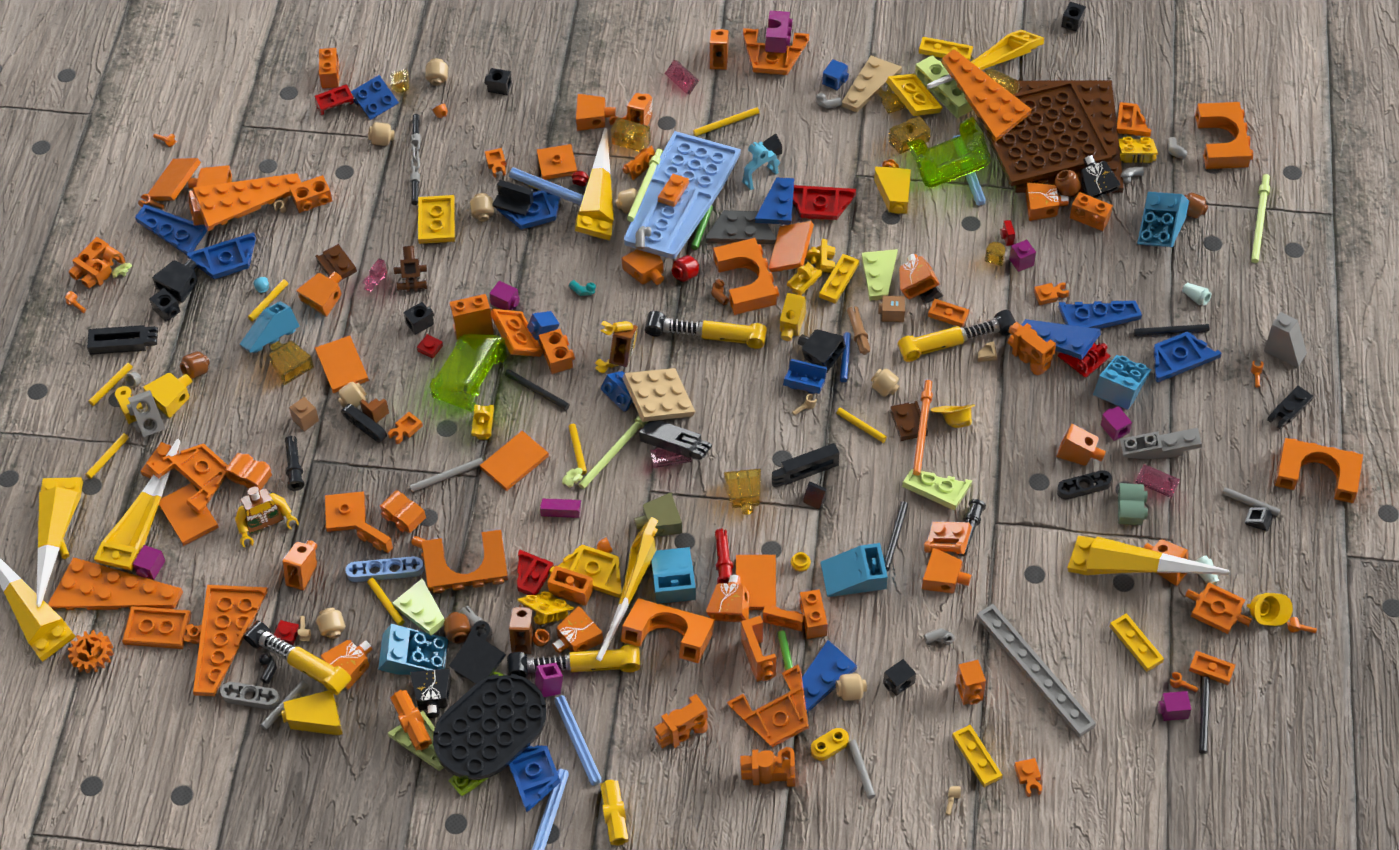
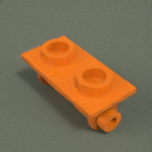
M652 145L642 149V152L634 157V160L624 164L622 170L625 174L629 173L632 180L649 167V161L655 154Z

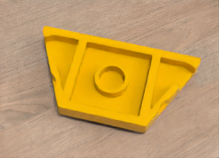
M580 545L572 554L563 558V562L558 565L559 567L592 577L594 590L618 598L621 597L619 556ZM554 566L549 571L550 575L554 569Z

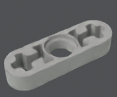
M227 682L220 689L221 696L227 703L263 709H274L280 703L278 692L272 688ZM231 689L234 690V693L227 695L226 692H230ZM248 692L256 693L255 697L251 700L244 698ZM270 696H273L274 699H270V701L267 702L266 699H269Z

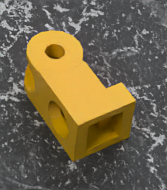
M127 386L119 387L115 391L116 399L128 424L137 421L135 415L131 416L127 405L130 404L128 398L133 396L132 391ZM141 402L137 404V409H143Z

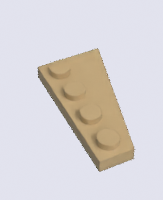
M870 56L844 97L841 107L858 112L871 100L875 93L878 94L882 90L888 76L899 75L902 72V67Z

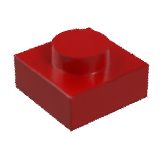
M1005 220L1003 228L1000 229L1001 238L1005 240L1006 246L1014 245L1015 231L1011 220Z
M427 334L417 346V351L433 359L443 347V342Z
M280 620L274 635L293 645L300 626L299 624Z

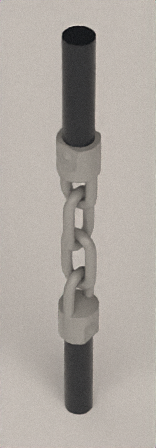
M419 114L413 115V132L411 135V150L413 151V158L411 160L412 173L410 175L412 205L418 204L420 174L418 169L420 167L418 150L421 144Z

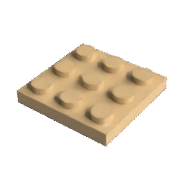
M675 368L624 373L623 381L642 422L694 416V407Z

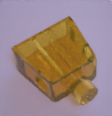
M280 341L271 344L270 348L273 351L269 353L270 360L283 385L314 368L310 354L293 341H288L283 345Z
M761 469L724 472V486L732 508H741L744 515L752 514L753 506L760 505Z

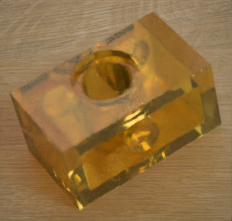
M917 116L890 128L888 141L899 154H902L929 142L931 129L920 116Z
M617 117L611 128L612 144L642 152V149H646L651 141L650 126Z

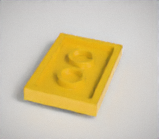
M916 74L888 76L886 83L913 116L941 112L943 107Z
M454 195L418 197L419 244L455 242Z

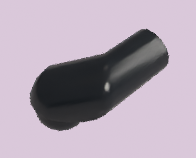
M263 653L260 655L259 661L262 663L265 671L260 680L269 684L277 670V665L271 655Z

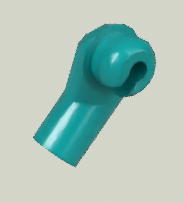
M572 280L569 283V288L579 296H590L595 293L596 285L590 282L586 286H581L575 280Z

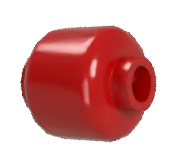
M685 255L673 262L671 271L674 278L681 282H686L698 275L699 264L692 256Z

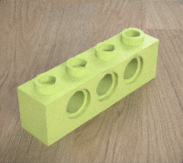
M933 55L917 63L915 68L916 76L926 88L927 84L949 74L941 61L937 60ZM955 80L928 89L956 118L973 110L966 100L964 92L960 91Z

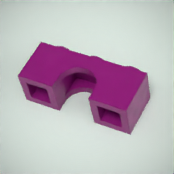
M769 11L765 52L786 53V47L790 46L793 26L790 12Z

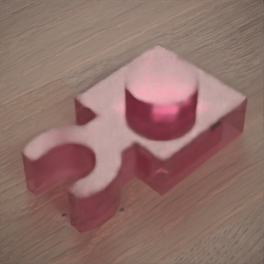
M378 258L369 270L370 275L363 280V284L366 285L364 290L371 292L375 284L378 285L386 277L387 269L384 260Z

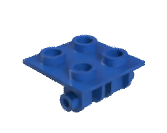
M380 75L351 91L354 96L353 102L361 106L370 120L399 104Z

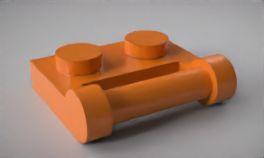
M933 522L928 540L924 543L925 553H932L933 548H936L943 552L964 554L972 529L969 522ZM937 543H956V544H937Z

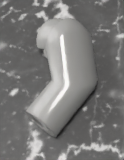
M824 93L816 95V103L826 109L842 106L840 97L829 100L825 98Z
M1170 137L1168 139L1169 154L1184 159L1187 156V151L1177 145L1175 137Z
M1143 167L1127 168L1121 173L1123 183H1130L1131 177L1143 176Z
M641 226L636 232V249L645 248V236H651L650 227Z
M942 628L923 635L926 644L938 641L945 645H950L955 639L951 632Z

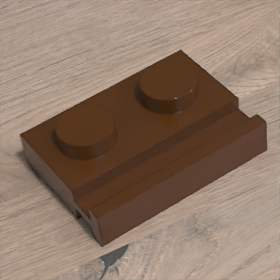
M339 244L325 250L323 254L315 256L317 262L328 276L333 272H337L343 280L357 272L355 265Z
M914 401L911 404L908 402L890 406V412L900 440L905 441L917 438L921 415L918 402Z

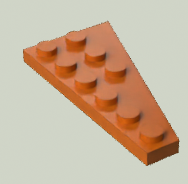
M955 49L942 58L941 63L949 75L955 79L960 91L964 92L966 100L976 115L982 119L984 127L987 131H990L994 142L998 141L1031 114V108Z

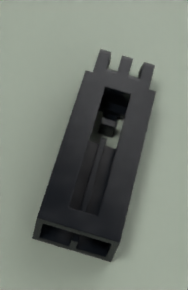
M139 325L89 329L87 349L90 355L146 351V346L157 345L158 327Z
M659 420L649 421L639 431L641 442L688 458L693 457L701 460L712 448L709 442L701 439V434Z
M835 443L781 462L782 467L772 472V486L788 485L839 466L840 452Z

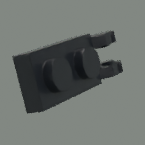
M1298 385L1273 410L1267 421L1271 423L1280 416L1282 419L1278 422L1277 428L1281 430L1312 401L1313 395Z

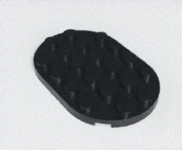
M499 674L479 681L446 710L436 723L433 747L440 764L453 775L469 780L486 779L501 772L539 737L545 726L546 702L541 691L528 679L515 674H511V676H499Z

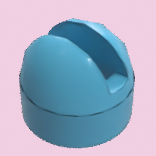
M259 277L254 280L253 284L258 292L265 293L268 291L269 282L266 277Z

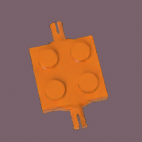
M1208 582L1200 594L1189 589L1185 594V597L1196 601L1191 617L1226 634H1229L1232 626L1237 621L1248 627L1252 621V618L1241 614L1246 599Z

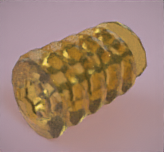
M992 68L985 71L988 76L1011 94L1018 93L1020 87L1018 80Z

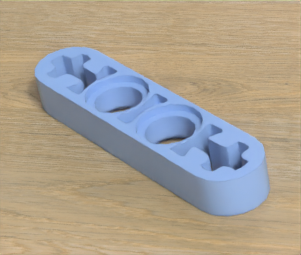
M413 556L351 562L347 565L345 571L350 581L363 582L368 581L370 578L385 580L417 577L423 573L424 566L421 558ZM413 564H417L416 569H412ZM393 565L400 566V569L396 572L389 570ZM372 567L380 568V571L376 574L369 572Z

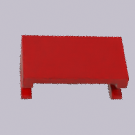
M347 84L314 96L315 105L319 109L320 115H324L325 110L349 102L350 105L354 103V98Z

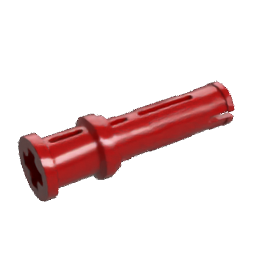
M723 528L715 530L718 557L716 570L719 576L717 584H728L729 577L732 575L733 563L729 558L727 530L725 529L723 532Z

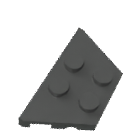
M724 210L706 235V243H735L755 238L757 244H775L776 237L768 224L755 223V217L759 211Z

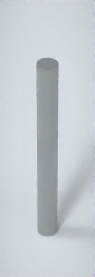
M478 458L409 485L410 490L413 493L479 467L483 463V459Z

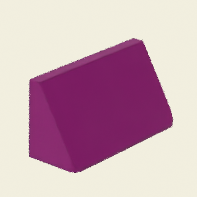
M542 498L540 505V515L542 517L580 518L581 500Z

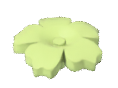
M124 263L116 267L111 272L113 278L119 274L123 275V277L126 276V272L132 267V264Z
M581 468L569 470L562 479L563 485L566 484L569 488L573 487L574 483L576 484L582 480L583 476L581 474L583 470Z

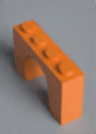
M1240 102L1197 104L1195 118L1198 129L1221 128L1229 131L1235 138L1228 143L1205 145L1203 158L1206 169L1249 167L1250 160H1253V150L1250 149V136H1247V123L1244 122V109H1241Z
M755 238L713 248V259L718 273L737 268H746L752 270L758 276L757 280L752 284L729 290V302L734 315L777 305L779 291L777 286L773 285L772 272L767 270V259L762 257V246L757 244Z
M1285 438L1281 448L1275 486L1295 490L1300 468L1307 463H1321L1329 467L1336 476L1334 499L1354 503L1358 493L1363 454Z
M502 531L481 532L484 559L478 569L468 574L456 573L447 566L442 538L422 541L429 591L442 593L445 592V589L463 590L465 586L471 585L474 588L485 586V583L499 585L508 580Z
M638 598L622 626L621 642L640 647L650 631L658 628L673 629L684 636L680 645L679 658L699 663L713 635L715 619Z

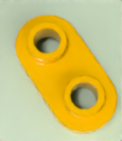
M834 728L817 738L811 744L812 757L818 761H824L845 749L849 742L848 733L842 728ZM839 735L842 738L836 739L835 736ZM819 746L825 747L822 750L818 749Z

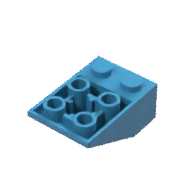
M1148 192L1137 244L1173 247L1186 219L1189 200L1183 194Z
M279 301L264 309L241 341L240 346L250 353H256L262 350L264 345L277 342L279 337L294 333L296 328L300 326L291 307Z
M1116 355L1100 374L1093 395L1128 410L1138 396L1151 369L1142 363L1130 361L1125 356Z
M880 543L861 545L820 562L827 597L887 589L888 576Z
M690 547L657 550L651 560L656 603L696 600Z
M390 624L382 634L378 670L397 675H410V672L445 669L448 639L437 635L430 636L426 632Z

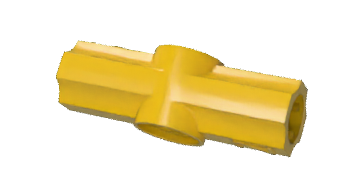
M612 779L606 780L600 784L609 841L611 845H624V843L629 841L625 823V808L623 801H621L618 781Z

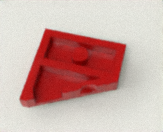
M519 549L517 589L519 592L527 595H537L554 564L551 561Z

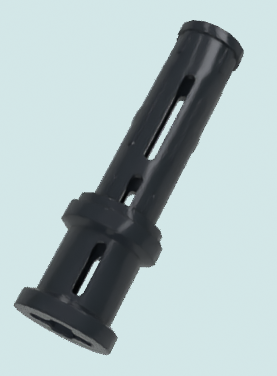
M288 436L285 438L288 467L285 470L288 476L287 488L292 491H298L305 486L302 480L303 468L299 464L297 438L295 436Z
M971 499L969 501V509L964 515V521L969 522L972 529L965 553L957 554L959 556L967 555L975 528L981 523L982 511L986 509V504L981 500Z

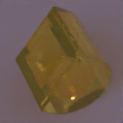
M404 69L390 73L392 89L400 93L406 92L410 87L408 70Z
M1000 242L990 243L986 249L985 262L1002 266L1004 263L1005 246Z

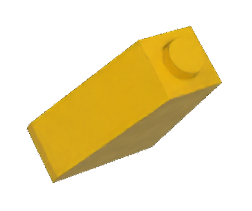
M875 166L874 181L890 213L907 214L911 169Z
M329 690L283 702L285 710H281L284 723L288 722L290 729L332 735L343 734L334 694Z

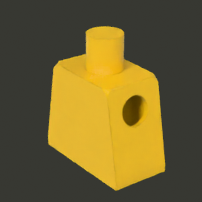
M791 293L786 295L780 317L781 339L785 341H791L793 335L799 336L806 315V300L804 296Z
M167 373L145 385L143 389L144 392L151 391L157 408L170 418L189 399L190 396L186 387L192 383V380L187 374L177 379L173 374Z

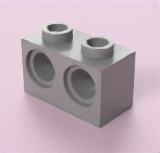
M150 390L128 398L130 404L127 405L130 415H135L137 421L133 423L137 433L141 432L143 437L165 429ZM145 402L146 407L144 409H137V404ZM151 419L153 423L151 426H144V421Z

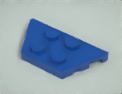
M541 190L533 192L534 202L526 216L498 208L496 210L522 230L555 221L561 198Z
M253 232L187 253L188 259H192L197 264V267L213 279L248 269L256 241L255 233Z
M1189 332L1154 344L1156 382L1158 383L1219 359L1222 353L1219 350L1215 352L1208 348L1207 343L1198 340Z
M528 746L509 764L526 812L530 811L560 783L559 775L547 746Z

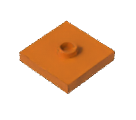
M571 144L537 149L542 179L572 176L573 173L577 172Z
M364 491L325 495L327 532L356 529L355 524L359 519L366 523Z

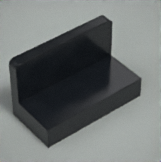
M499 180L497 183L498 195L493 202V207L526 216L534 202L533 190L503 180Z

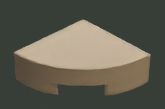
M994 341L985 344L979 351L978 362L997 360Z

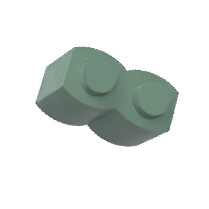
M1119 484L1118 524L1142 525L1144 519L1147 520L1148 508H1144V502H1147L1148 494L1147 491H1144L1143 484Z

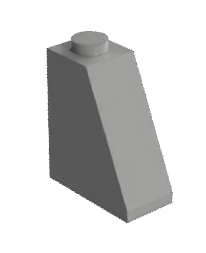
M1280 312L1271 326L1264 352L1297 368L1307 354L1297 319Z

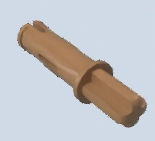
M855 306L854 311L850 307L847 309V314L855 335L854 341L858 345L859 352L866 355L870 352L867 340L868 334L864 330L858 307Z

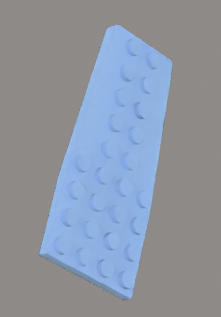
M674 131L660 156V163L656 166L634 221L629 225L624 237V244L636 249V232L641 226L650 227L651 236H645V248L639 250L675 259L722 190L740 156L741 149ZM672 174L689 178V185L675 207L658 202V196Z

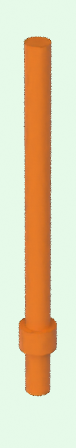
M931 380L925 381L924 391L921 393L922 407L913 474L916 476L921 474L929 405L933 397Z

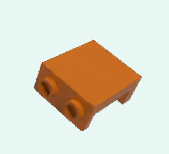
M486 294L450 302L454 322L453 327L458 343L494 335L491 311Z
M761 616L741 621V642L756 681L771 680L776 676V655H762L758 644L763 642V621Z

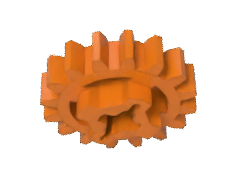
M92 630L91 634L84 631V636L77 635V641L70 642L72 647L68 648V658L74 668L77 667L79 672L83 671V669H85L86 673H89L91 669L98 672L97 667L100 666L104 669V662H111L109 656L114 654L112 651L113 645L109 637L104 636L101 631L97 635L95 630Z

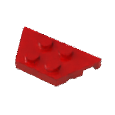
M794 185L793 204L801 218L837 220L856 196V189Z

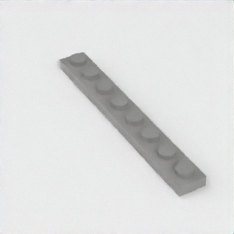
M994 604L977 613L976 618L1078 737H1081L1096 726V722Z

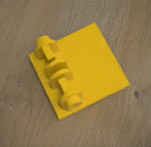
M1123 137V139H1118L1122 153L1120 158L1123 163H1133V155L1134 163L1137 162V155H1139V163H1142V158L1143 163H1153V161H1156L1158 152L1153 139L1149 137H1141L1140 139Z
M541 592V594L527 595L517 599L518 602L536 611L534 622L538 625L563 620L568 616V610L574 609L565 600L554 597L550 592Z

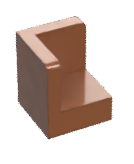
M375 398L369 404L364 399L360 401L362 412L376 423L389 414L385 399L379 401Z

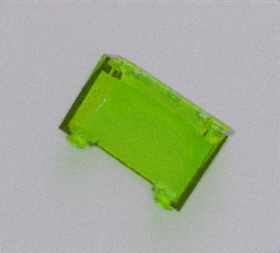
M974 117L961 122L959 125L960 136L927 148L926 143L921 139L907 143L925 186L930 188L936 187L989 165L991 156L984 135Z
M464 334L460 336L443 367L430 382L429 388L431 389L432 397L473 412L476 405L473 400L476 395L480 394L479 387L494 363H503L507 357L505 339L497 335Z

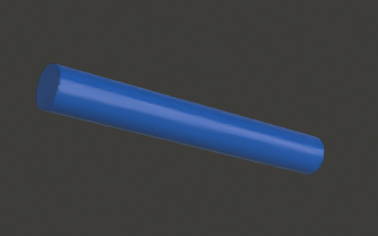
M845 332L843 335L846 348L842 352L841 382H847L851 341V334L849 332Z

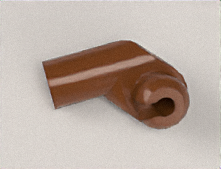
M717 279L712 285L711 294L724 306L729 302V298L723 294L724 281Z

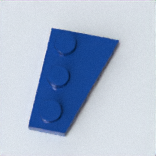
M776 177L755 217V223L791 224L794 178Z

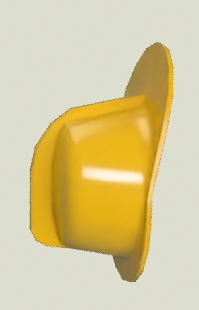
M975 404L939 406L931 408L930 411L942 413L946 423L951 427L962 428L971 425V407H974Z
M1279 593L1256 595L1251 603L1247 604L1253 618L1262 625H1283L1289 620L1293 612L1291 600L1286 595Z

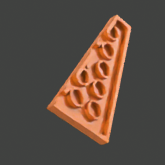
M298 173L200 186L193 187V195L207 231H210L218 224L224 225L232 218L238 219L261 209L262 205L267 203L270 205L275 203L276 199L291 196L289 187L301 183Z
M73 557L48 605L53 610H56V608H66V610H74V608L119 610L121 607H129L131 609V606L175 609L183 591L179 587Z
M207 585L193 688L194 696H215L244 639L243 634L250 628L268 592V587Z

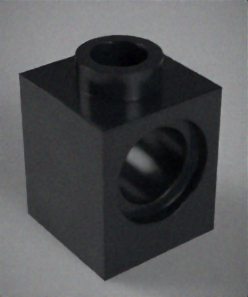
M1070 1L1063 14L1061 27L1077 32L1084 20L1086 6Z
M491 68L484 80L485 85H487V91L508 95L512 85L511 71Z
M164 288L149 298L152 309L165 322L181 312L177 300Z
M423 302L403 312L405 323L415 335L434 325V313Z
M904 659L884 672L883 684L888 691H892L896 696L916 681V672Z

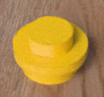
M798 552L791 558V566L796 571L803 572L810 567L811 560L803 552Z

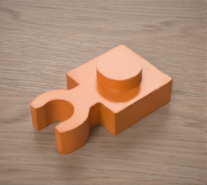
M502 148L484 151L488 168L492 169L493 177L496 178V172L501 171L503 176H505L506 161Z
M1052 283L1035 286L1034 293L1039 305L1057 302L1058 297H1068L1069 290L1062 291V289H1065L1066 283H1059L1056 287H1053Z
M408 412L395 423L396 428L388 432V437L391 439L393 436H398L395 438V443L400 444L405 435L410 438L423 427V423L412 413Z
M1036 759L1015 762L1014 767L1019 783H1026V795L1028 797L1031 796V788H1035L1038 795H1040L1042 786L1037 781L1041 780V775Z

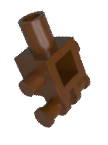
M404 246V260H400V267H393L394 274H401L402 280H406V283L396 282L397 291L407 290V292H410V289H414V291L423 288L427 289L426 280L417 282V279H420V272H427V264L419 265V258L415 259L414 246Z

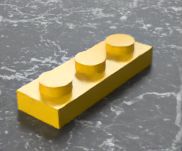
M922 37L919 54L943 58L955 49L970 61L973 46Z
M842 254L819 292V298L836 304L859 266V260Z
M1127 613L1110 623L1109 627L1146 672L1163 663V656Z
M971 724L952 733V738L983 787L1002 779V773Z

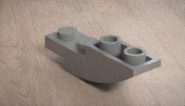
M1198 428L1159 435V431L1120 439L1123 456L1135 459L1171 458L1183 456V451L1202 448Z

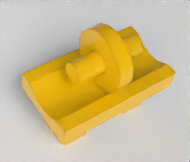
M822 239L820 246L817 248L811 247L807 251L806 259L811 261V264H815L816 269L832 273L835 268V262L827 260V258L833 259L835 247L827 245V240Z
M807 262L804 266L798 268L797 273L787 282V286L792 289L793 293L802 296L822 275V271L814 268Z
M494 405L474 406L472 436H477V439L487 440L491 437Z

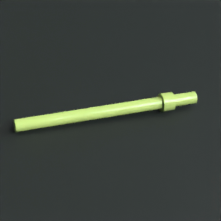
M657 149L649 161V168L627 216L629 222L634 221L656 166L660 163V156L663 153L661 149Z
M1268 174L1262 176V184L1259 186L1258 193L1260 198L1251 258L1253 263L1259 262L1267 196L1270 193V176Z
M640 416L635 419V423L578 484L579 487L585 489L640 428H643L648 421L642 422Z

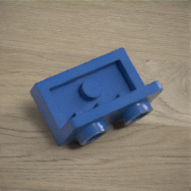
M791 359L783 385L791 389L805 390L811 394H820L825 384L827 367Z
M619 371L607 374L601 390L623 412L628 411L633 401L622 378L625 372Z

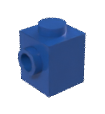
M832 59L823 71L822 84L838 91L840 86L848 80V65Z
M552 311L538 312L532 314L527 328L534 339L538 340L540 334L557 330L560 323Z

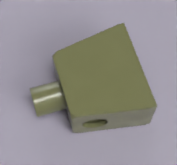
M672 493L665 494L643 504V516L634 518L636 529L643 528L651 517L658 520L655 527L658 530L654 537L682 533V521Z

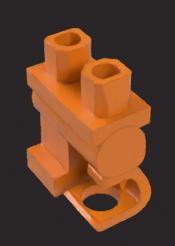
M96 237L78 257L72 260L74 266L69 270V274L74 280H78L83 275L84 277L81 279V282L90 289L95 284L101 286L104 283L103 281L111 275L112 270L110 266L114 265L112 258L120 264H124L125 259L122 253Z
M1015 322L1009 327V333L1012 335L1007 341V344L1012 347V354L1015 357L1019 356L1020 360L1024 363L1030 362L1033 374H1043L1051 367L1056 343L1051 339L1048 342L1043 340L1034 329H1031L1032 326L1028 323L1022 326Z
M697 694L689 698L690 704L682 709L673 710L669 716L667 713L661 716L662 723L655 726L654 730L657 734L655 739L662 749L669 744L676 748L680 745L679 742L689 739L691 730L695 733H705L707 731V708Z
M785 747L778 752V756H775L771 750L758 752V749L752 750V756H740L741 780H753V785H760V782L762 784H769L772 781H787V787H795V755L792 748Z

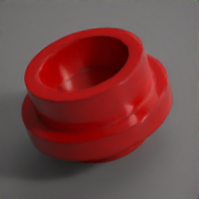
M577 171L572 174V182L578 186H585L589 176L583 171Z

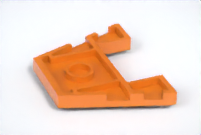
M743 28V37L752 70L756 73L788 75L809 41V34L794 33L792 46L786 47V53L765 52V43H757L758 29Z
M204 443L182 450L180 454L162 457L160 461H150L147 463V469L158 479L175 468L199 489L198 492L187 499V505L198 515L201 514L226 478L225 469L228 466Z
M798 664L782 672L790 689V692L754 711H752L744 694L727 702L730 708L772 748L809 728L802 673Z

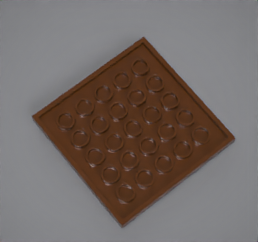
M1073 80L1013 94L1032 109L1031 114L996 142L992 139L990 131H987L984 127L982 119L977 116L1011 186L1055 176L1063 170L1075 171L1086 168L1083 159L1093 155L1096 164L1102 161H1106V163L1112 161V155Z

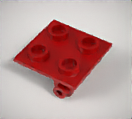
M1094 343L1082 360L1064 353L1057 355L1085 378L1111 357L1107 353L1106 349L1108 347L1105 343H1099L1098 345Z

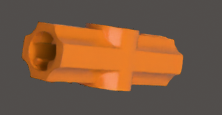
M406 690L395 692L390 699L398 714V719L404 732L408 734L416 751L428 748L432 744V740L424 726V720L417 707L415 708Z

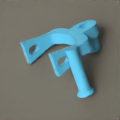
M753 142L748 148V151L753 154V160L745 166L742 182L750 190L754 189L752 173L766 162H768L767 167L775 174L779 173L778 165L780 161L777 159L776 154L763 146V142Z

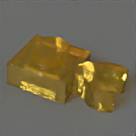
M887 85V91H883L881 87L879 88L881 103L888 114L904 109V104L895 93H892L889 85Z

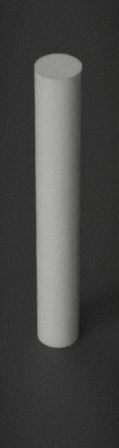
M1226 487L1222 492L1223 495L1252 507H1268L1272 515L1277 517L1281 509Z
M302 680L260 724L261 727L267 730L282 714L281 710H285L283 702L296 699L306 689L308 684Z
M850 740L848 745L867 798H874L876 795L856 740Z

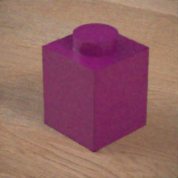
M1027 239L1011 246L1009 260L1018 272L1034 266L1036 251Z
M498 281L489 293L491 305L502 310H512L514 307H517L520 301L518 289L501 281Z
M1117 406L1103 413L1100 425L1112 440L1116 441L1130 433L1132 422L1121 408Z
M144 545L133 562V567L138 576L154 580L165 563V558L162 551Z
M557 663L537 666L535 685L541 691L543 697L560 695L563 675Z
M1188 691L1162 694L1161 700L1158 701L1159 714L1163 715L1164 721L1189 719L1192 709Z

